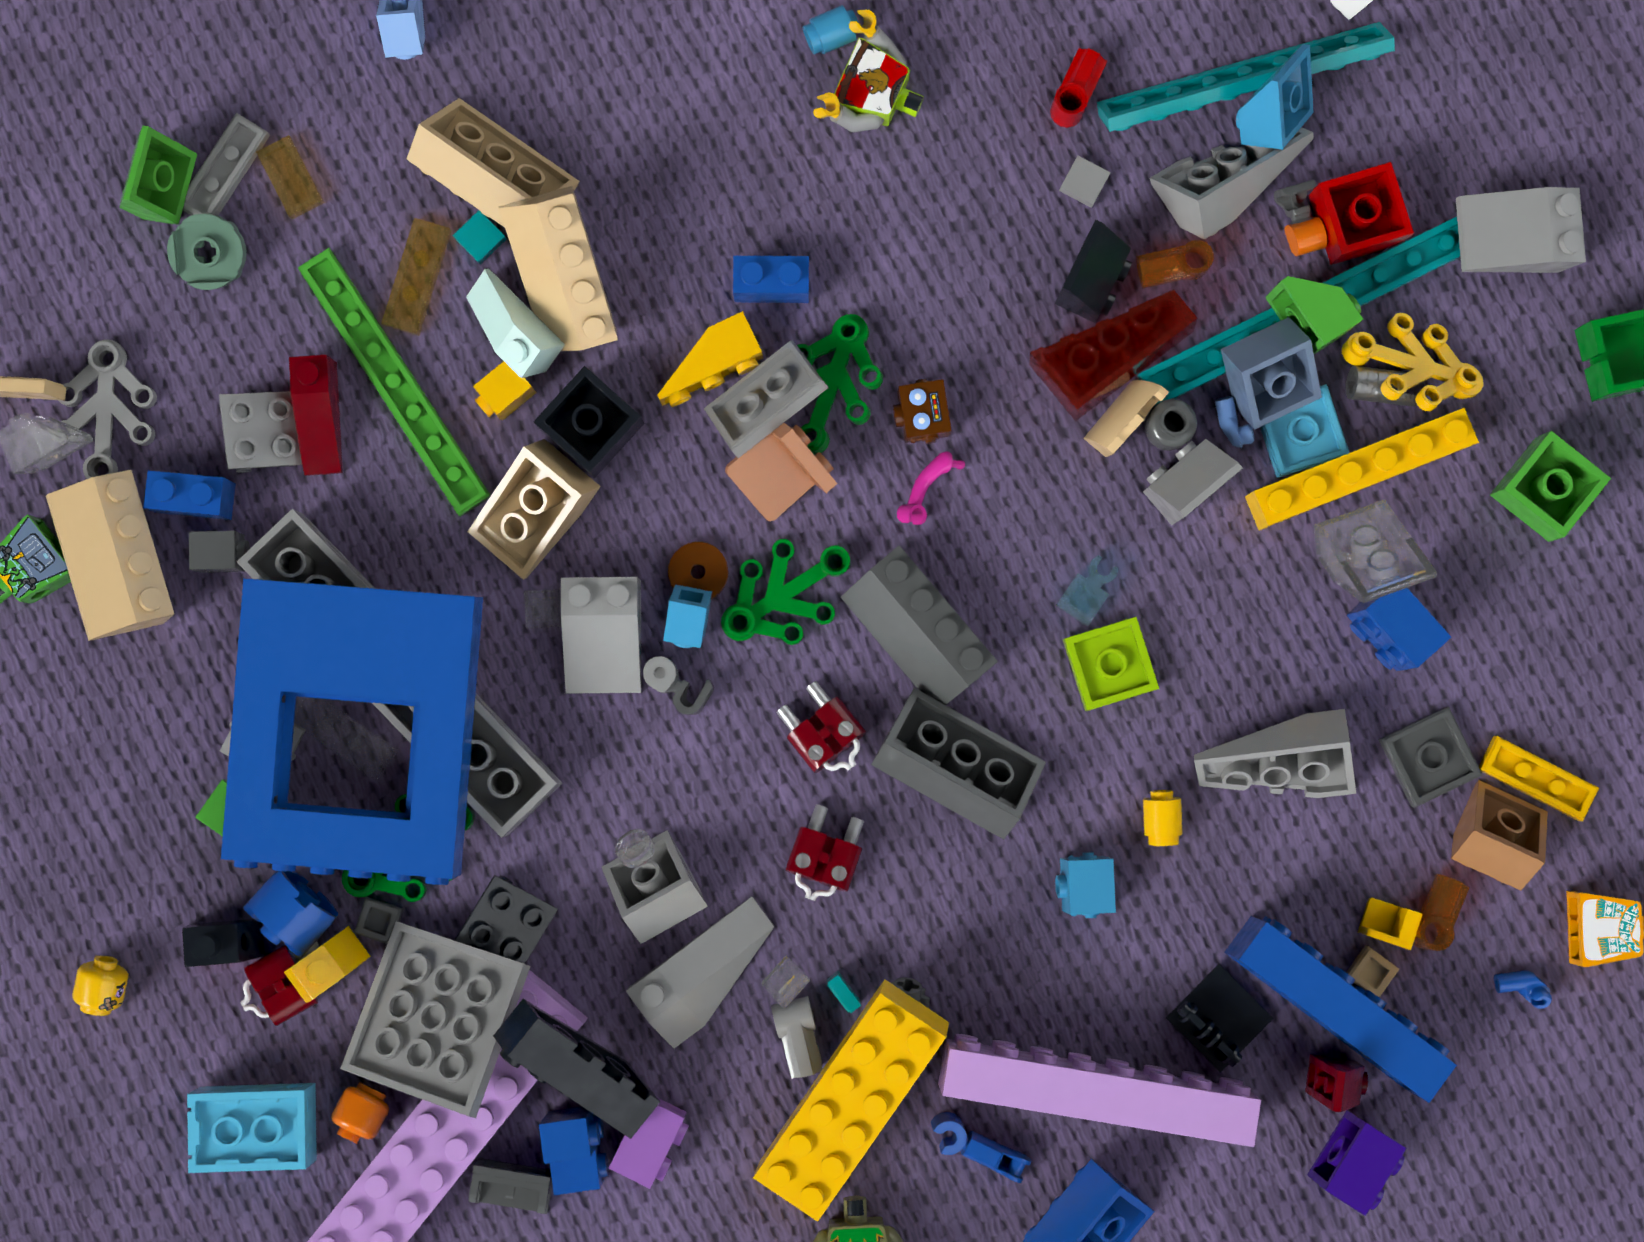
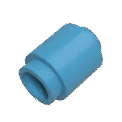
M841 5L809 19L810 23L802 26L805 39L814 55L819 52L823 54L829 53L857 40L856 33L849 29L850 21L858 22L852 9L846 11L845 7Z

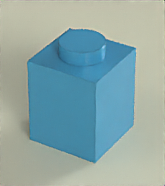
M681 585L674 586L669 600L663 641L671 642L680 648H701L707 628L712 591Z

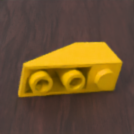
M743 311L708 327L657 394L662 406L668 403L671 407L683 404L691 399V392L702 387L705 391L712 390L725 382V376L736 371L739 375H743L759 365L757 361L763 359L762 350Z

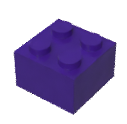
M1346 1110L1307 1175L1325 1191L1366 1216L1370 1209H1375L1384 1196V1189L1382 1188L1390 1175H1396L1401 1169L1405 1159L1403 1154L1407 1148Z

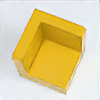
M1371 897L1367 901L1358 933L1411 950L1422 913Z

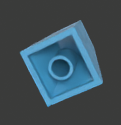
M1302 44L1240 107L1236 116V126L1240 129L1241 145L1283 150L1314 113L1310 45Z

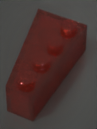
M1173 289L1128 309V312L1112 319H1104L1095 323V326L1080 333H1072L1061 338L1057 343L1031 351L1029 365L1072 418L1077 421L1194 332L1198 318Z

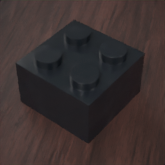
M585 366L533 421L547 437L594 479L645 424L642 417Z

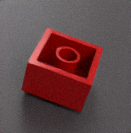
M1391 162L1321 182L1308 195L1315 217L1318 216L1322 220L1326 230L1327 247L1325 249L1331 265L1400 245L1414 234Z

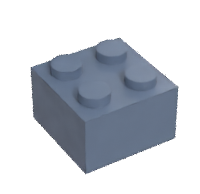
M1289 317L1221 349L1235 408L1254 430L1322 398L1311 339Z

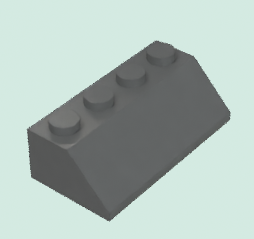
M900 545L872 567L840 597L916 688L944 705H947L998 662Z
M914 688L871 765L1004 840L1020 820L1046 762Z

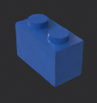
M733 255L734 301L742 303H809V256Z
M148 470L143 508L160 514L232 520L236 483L224 477Z

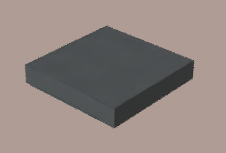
M1444 707L1378 739L1413 808L1482 776L1449 707Z

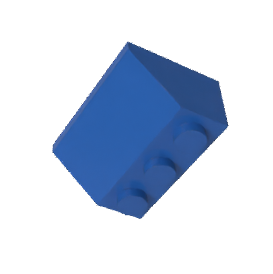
M1091 1159L1086 1166L1078 1170L1074 1180L1062 1195L1054 1199L1049 1210L1038 1224L1029 1229L1023 1242H1130L1155 1211L1109 1171Z

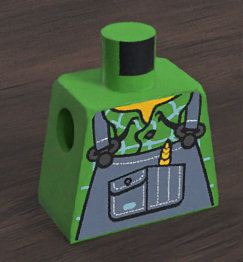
M27 514L0 543V604L12 594L19 602L32 604L71 582L59 540L41 518Z

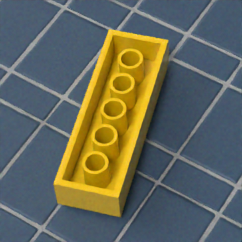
M884 979L761 1158L753 1178L818 1222L946 1039L949 1022Z

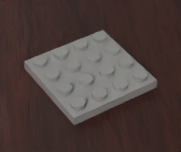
M396 921L340 1069L468 1117L476 1118L501 1050V1046L493 1035L516 1008L531 966Z

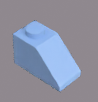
M379 0L376 17L385 58L396 57L406 60L423 54L425 30L422 0Z

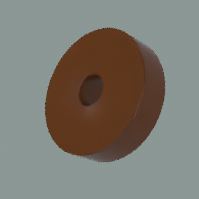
M691 542L680 547L672 556L668 566V577L673 589L675 585L712 591V600L724 590L729 577V569L725 557L716 547L705 542ZM700 565L705 568L706 573L703 578L695 579L692 577L691 572L695 566Z

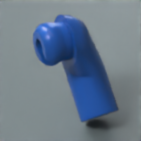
M1523 970L1494 975L1497 993L1518 991L1538 1009L1546 1008L1552 1001L1549 987L1531 971Z

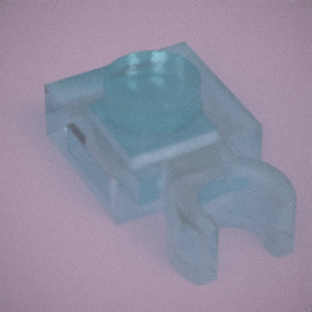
M1099 555L1089 563V576L1087 579L1079 573L1076 574L1056 604L1057 607L1085 626H1089L1110 595L1101 589L1102 585L1115 579L1119 570L1114 566L1108 575H1100L1097 571V565L1102 557Z

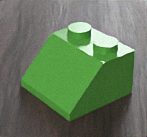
M142 126L132 155L119 208L144 220L179 225L197 153L149 126Z
M1287 276L1265 297L1280 320L1289 317L1311 339L1314 354L1345 335L1364 320L1360 315L1361 307L1355 297L1351 294H1346L1343 288Z

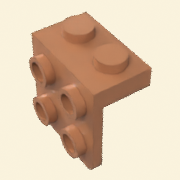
M785 423L776 428L741 457L737 458L736 456L725 468V472L768 521L776 520L814 485L828 493L838 484L829 474L834 468L820 452L814 456L807 447L811 440L798 425L791 428Z

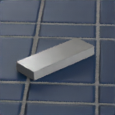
M236 113L189 184L182 211L190 216L195 214L219 215L265 145L270 134Z

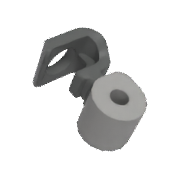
M662 656L654 657L644 666L643 677L645 682L663 694L675 693L673 704L682 714L696 715L700 713L714 691L713 683L710 679H707L695 703L691 704L687 700L690 683L686 680H679L678 669L670 659Z

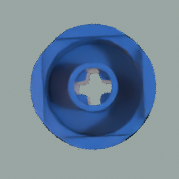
M276 871L243 908L253 919L264 924L260 931L269 941L276 945L284 941L285 945L295 955L302 957L334 923L338 916V911L320 891L316 894L306 884L309 881L296 871Z

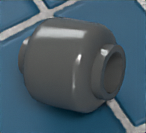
M1163 400L1146 417L1144 426L1146 436L1151 444L1158 449L1166 451L1177 450L1187 444L1196 433V414L1191 406L1182 400Z

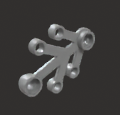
M101 340L91 347L88 353L89 365L69 383L62 384L66 387V391L68 389L74 390V398L71 401L58 400L67 407L77 406L82 401V391L98 379L97 393L70 418L60 421L54 429L55 437L59 441L73 444L79 440L81 429L96 416L95 452L83 464V473L87 479L99 476L98 468L102 464L108 465L109 471L107 474L118 472L117 463L111 458L113 415L129 431L130 439L134 443L147 446L155 439L153 427L141 422L114 394L116 378L131 393V400L136 406L142 409H149L157 401L156 392L152 388L142 385L126 368V352L119 343L113 340ZM107 353H112L114 356V360L110 365H104L103 357ZM142 391L149 392V399L145 403H140L138 399ZM66 426H71L73 429L71 437L64 439L62 435L63 429ZM145 427L148 431L147 437L144 440H138V430Z

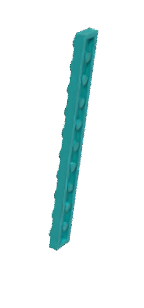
M1457 216L1323 283L1342 287L1346 294H1351L1355 297L1360 307L1460 258ZM1270 308L1139 373L1137 377L1139 380L1150 381L1163 386L1169 392L1163 400L1175 399L1226 374L1221 349L1281 320L1273 308ZM1158 401L1153 408L1162 401Z

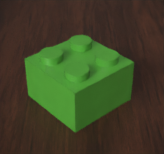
M1549 431L1535 437L1491 492L1490 496L1550 542L1564 538L1611 478L1553 431Z

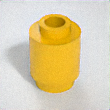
M1173 790L1150 791V797L1143 799L1144 835L1148 836V845H1178L1179 836L1183 834L1181 798L1173 797Z

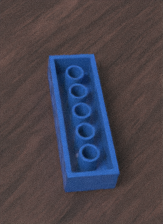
M1250 916L1224 953L1408 1092L1430 1103L1457 1066L1446 1057L1450 1051L1432 1037L1428 1038L1420 1032L1416 1035L1415 1032L1418 1026L1400 1013L1396 1014L1390 1009L1383 1010L1387 1003L1371 991L1364 990L1358 985L1354 988L1352 984L1355 979L1348 973L1327 962L1322 964L1320 961L1324 956L1305 942L1302 943L1297 939L1294 942L1290 940L1289 937L1292 932L1275 919L1271 920L1267 916H1264L1262 920Z

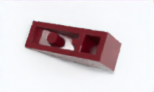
M328 355L289 357L291 399L304 475L343 473L337 362Z
M1310 1054L1305 1092L1330 1110L1343 1112L1360 1105L1361 1095H1365L1367 1091L1368 1074L1364 1072L1365 1066L1357 1061Z

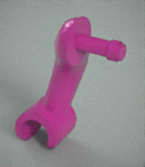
M944 451L936 456L916 478L908 503L898 508V520L902 523L912 522L914 525L923 524L926 521L927 513L921 505L930 485L939 476L948 473L952 467L960 470L964 469L965 462L953 460L952 454L948 451Z

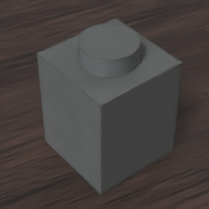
M237 531L189 532V570L199 573L245 572L237 561L250 549L249 541L245 540L244 534Z

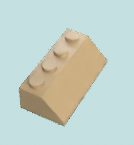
M460 98L418 125L407 156V160L417 166L423 173L433 177L450 189L453 194L460 196L479 209L482 214L492 218L503 227L505 226L499 206L573 186L575 190L580 182Z
M573 186L499 206L531 310L565 344L561 351L584 350L618 340L615 323Z
M132 470L91 477L46 495L88 641L161 625L174 615Z

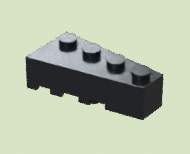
M525 999L521 1000L493 1035L502 1048L500 1055L505 1061L516 1068L522 1065L538 1081L544 1084L547 1082L564 1096L574 1100L630 1139L660 1103L659 1099L626 1060Z

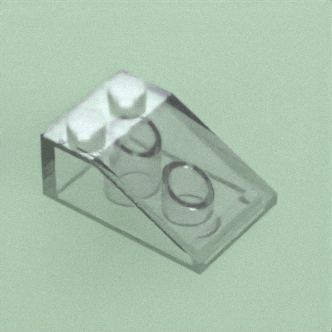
M1385 499L1314 525L1317 558L1331 579L1362 603L1437 577V571Z

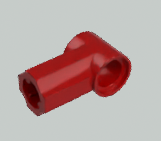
M1078 48L1052 102L1051 118L1057 125L1065 128L1073 127L1082 119L1088 102L1107 65V60L1100 53L1090 48ZM1063 100L1073 101L1078 109L1067 110L1062 106L1061 102Z

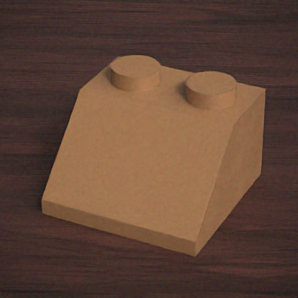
M1478 780L1453 834L1451 859L1521 891L1545 864L1548 811Z

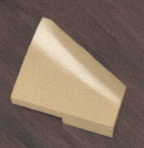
M1131 381L1083 439L1105 457L1114 454L1145 420L1153 406L1158 401H1162L1169 392L1163 386L1150 381Z

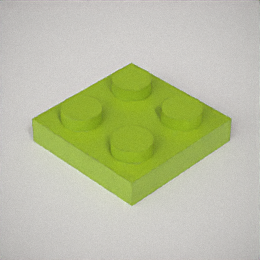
M1137 617L1063 639L1085 711L1159 689Z

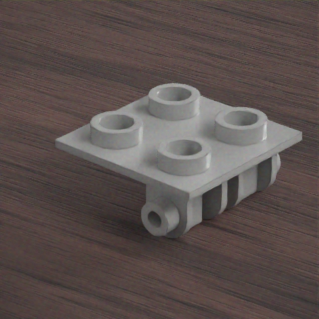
M291 391L219 394L228 470L236 469L237 473L252 471L251 468L302 465Z

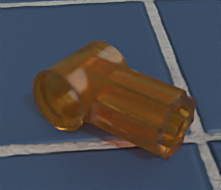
M1192 240L1183 246L1136 256L1137 272L1142 289L1186 279H1200L1208 272L1214 260V252L1211 246L1202 240ZM1190 252L1200 254L1204 260V266L1201 268L1190 267L1185 260V255Z
M1441 874L1435 875L1420 911L1422 918L1413 945L1419 949L1441 951L1450 947L1455 935L1454 925L1470 887L1456 879ZM1430 923L1435 925L1438 933L1433 943L1428 942L1425 937L1426 927Z

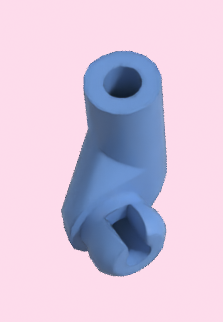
M1233 396L1216 399L1215 405L1219 425L1230 443L1240 448L1244 444H1252L1255 441L1253 428L1250 424L1239 426Z

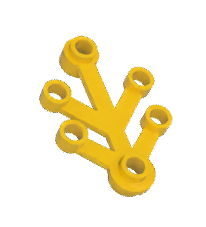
M1405 313L1395 314L1388 322L1387 329L1393 337L1400 341L1409 354L1376 344L1374 337L1367 332L1352 334L1342 345V355L1351 365L1363 366L1370 359H1374L1409 370V372L1403 375L1391 374L1381 384V392L1389 400L1399 399L1406 390L1429 378L1444 381L1438 387L1426 385L1416 395V403L1424 411L1434 410L1443 400L1451 396L1458 399L1474 397L1483 388L1481 373L1474 366L1460 362L1447 345L1448 332L1442 325L1431 324L1422 334V342L1426 347L1434 350L1444 365L1435 363L1411 332L1414 322ZM1391 384H1393L1394 386H1396V388H1397L1398 390H1395L1394 388H1392Z

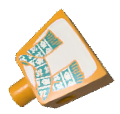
M1566 891L1570 964L1590 967L1637 958L1643 955L1644 916H1642V906L1639 901Z

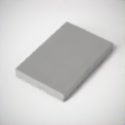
M790 340L707 405L704 410L731 451L739 458L828 389V386L795 342Z

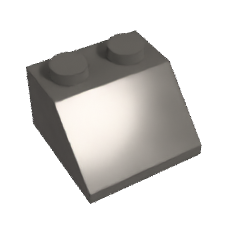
M1207 439L1198 446L1191 441L1175 454L1179 462L1169 470L1163 464L1146 479L1151 485L1143 493L1171 526L1186 517L1243 469L1239 462Z
M668 830L601 867L622 919L640 944L708 907L694 876Z

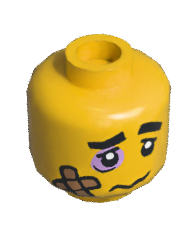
M95 956L94 961L83 963L78 968L72 998L76 1004L80 1005L82 1012L89 1015L106 1016L111 1014L112 1010L122 1005L129 974L125 968L117 965L118 960L116 958Z

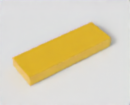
M1493 736L1479 765L1481 772L1577 821L1583 822L1599 790V787L1499 736Z

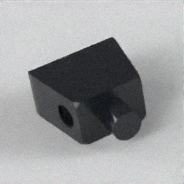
M255 919L189 924L183 927L185 967L240 963L264 957V936L260 931L263 923ZM243 933L246 937L245 950H243L241 945V937Z

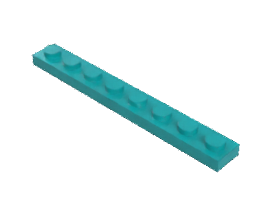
M1380 22L1303 43L1310 45L1311 74L1325 70H1338L1346 64L1360 60H1373L1382 54L1395 51L1394 36ZM1302 44L1097 102L1098 115L1109 132L1114 130L1124 131L1130 129L1133 125L1150 120H1163L1168 115L1181 111L1198 110L1204 105L1216 101L1233 100L1241 94L1258 90Z

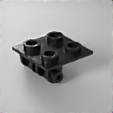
M494 875L454 941L525 964L558 908L513 885V882L505 876L500 875L498 877Z
M1220 964L1166 1017L1220 1073L1228 1065L1234 1067L1243 1057L1240 1052L1274 1019Z

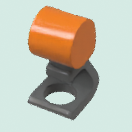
M1315 180L1289 186L1274 192L1275 203L1284 209L1287 217L1291 218L1292 221L1289 225L1285 226L1284 230L1294 256L1304 255L1327 247V235L1322 220L1318 216H1311L1310 205H1304L1308 191L1316 187Z

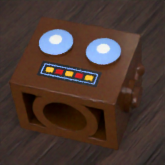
M919 379L914 384H904L898 387L899 404L893 405V414L896 427L903 426L905 443L923 441L925 444L937 442L936 440L939 438L950 436L952 430L944 379L935 381Z

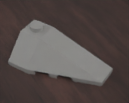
M1301 127L1283 150L1249 145L1225 149L1221 145L1211 149L1212 157L1193 163L1191 157L1179 160L1150 177V182L1179 227L1202 239H1206L1234 222L1314 139L1313 132Z
M1345 709L1303 714L1194 755L1199 786L1244 791L1251 785L1268 786L1272 794H1283L1284 788L1305 790V797L1311 798L1356 794Z
M751 896L629 986L626 992L648 1023L673 1048H676L706 1025L771 933L774 925L753 896Z

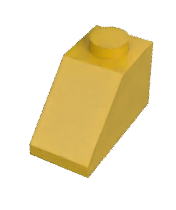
M347 926L284 971V973L303 1000L308 1003L371 956L351 928Z

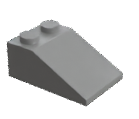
M1543 187L1464 195L1456 198L1462 272L1559 273L1586 262L1580 188Z
M638 577L561 578V626L566 694L642 693L641 580Z

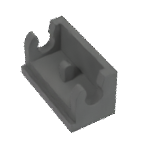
M479 1158L474 1164L469 1202H481L536 1211L540 1214L548 1213L552 1190L550 1169Z

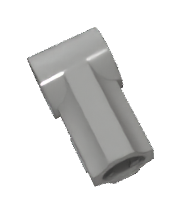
M809 996L771 1005L779 1039L782 1038L791 1079L807 1077L821 1072L823 1069L822 1059L814 1034L816 1025Z

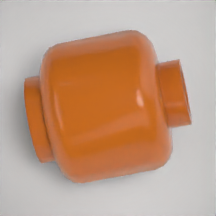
M360 1082L357 1087L345 1088L331 1114L333 1123L340 1126L336 1134L356 1144L360 1137L368 1140L375 1138L389 1113V1106L384 1102L386 1095Z

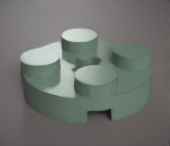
M195 214L185 218L176 230L172 232L167 244V255L171 268L183 280L188 282L187 284L197 289L213 290L223 288L240 277L246 262V245L238 227L233 222L227 221L215 214ZM204 241H209L211 247L216 249V255L212 256V262L210 263L206 262L205 256L198 255V248L204 247Z

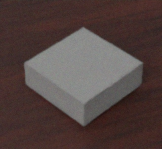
M1078 155L1059 191L1092 208L1111 172Z

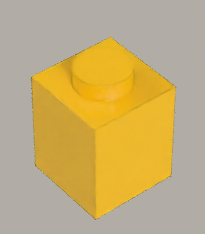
M504 361L473 386L480 395L475 399L480 408L488 417L495 413L502 421L536 394V391L525 378H520Z

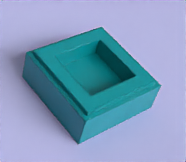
M480 210L452 235L480 265L507 240L505 235Z
M838 971L827 979V986L848 1013L854 1012L861 1006L860 999Z

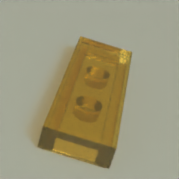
M414 218L381 322L383 326L417 336L420 335L452 232L450 228Z

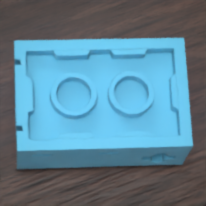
M316 1083L199 1087L187 1094V1108H191L187 1112L188 1155H192L188 1159V1173L298 1170L308 1168L317 1160Z

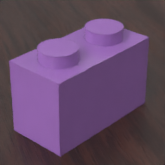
M659 1099L660 1103L631 1139L624 1135L609 1166V1169L649 1189L655 1179L663 1181L672 1162L666 1155L672 1143L680 1146L689 1127L688 1124L683 1122L687 1112Z

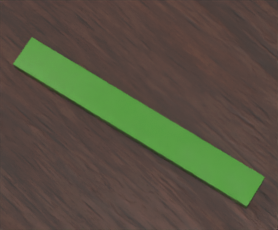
M327 248L299 266V271L458 516H463L489 499L491 494L333 251Z

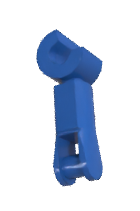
M942 1112L932 1119L931 1125L934 1132L939 1134L949 1130L954 1132L951 1137L942 1139L939 1145L941 1154L953 1155L961 1151V1155L1000 1173L1014 1182L1022 1183L1023 1177L1021 1174L1025 1166L1031 1164V1158L972 1130L967 1135L963 1122L954 1113ZM1003 1155L1012 1158L1008 1168L1000 1165Z

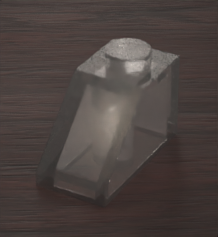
M23 413L12 417L8 421L10 425L0 430V444L13 474L40 473L93 442L91 434L52 417L31 416L30 413Z

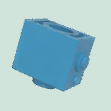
M1083 852L1080 857L1070 855L1068 858H1060L1061 875H1056L1055 890L1057 897L1062 898L1063 912L1073 917L1082 914L1085 918H1097V915L1101 913H1116L1113 858L1094 855V852Z

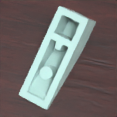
M489 268L484 269L466 298L495 353L520 378L546 372L565 344Z

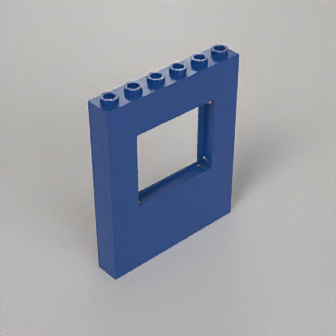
M243 578L221 859L234 860V867L257 868L259 862L272 864V870L289 872L296 871V866L310 867V873L319 875L334 874V869L349 870L348 876L354 878H372V872L386 873L387 880L410 881L411 876L425 877V883L434 885L449 884V879L460 876L463 858L483 597ZM283 695H286L285 702H282ZM296 697L414 706L405 813L288 803ZM275 796H278L277 803H274Z

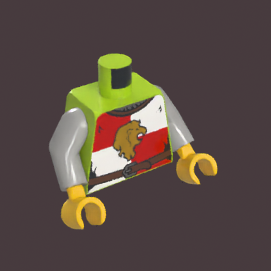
M857 10L858 14L864 19V25L862 27L857 21H850L849 29L854 33H864V39L858 38L835 93L828 92L817 96V99L824 101L826 109L820 107L813 111L815 117L821 119L830 116L832 122L853 133L875 130L881 125L889 126L896 109L916 118L924 100V96L906 89L910 69L907 67L905 58L893 41L876 25L875 14L870 10Z

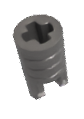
M1352 366L1346 380V396L1348 399L1416 407V395L1404 393L1397 400H1389L1382 394L1380 389L1381 384L1389 375H1403L1407 372Z

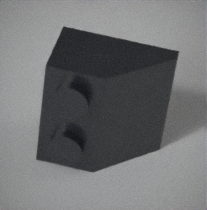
M1095 220L1055 304L1094 323L1100 313L1107 316L1116 299V295L1110 292L1116 280L1123 283L1133 263L1126 260L1131 247L1104 223Z

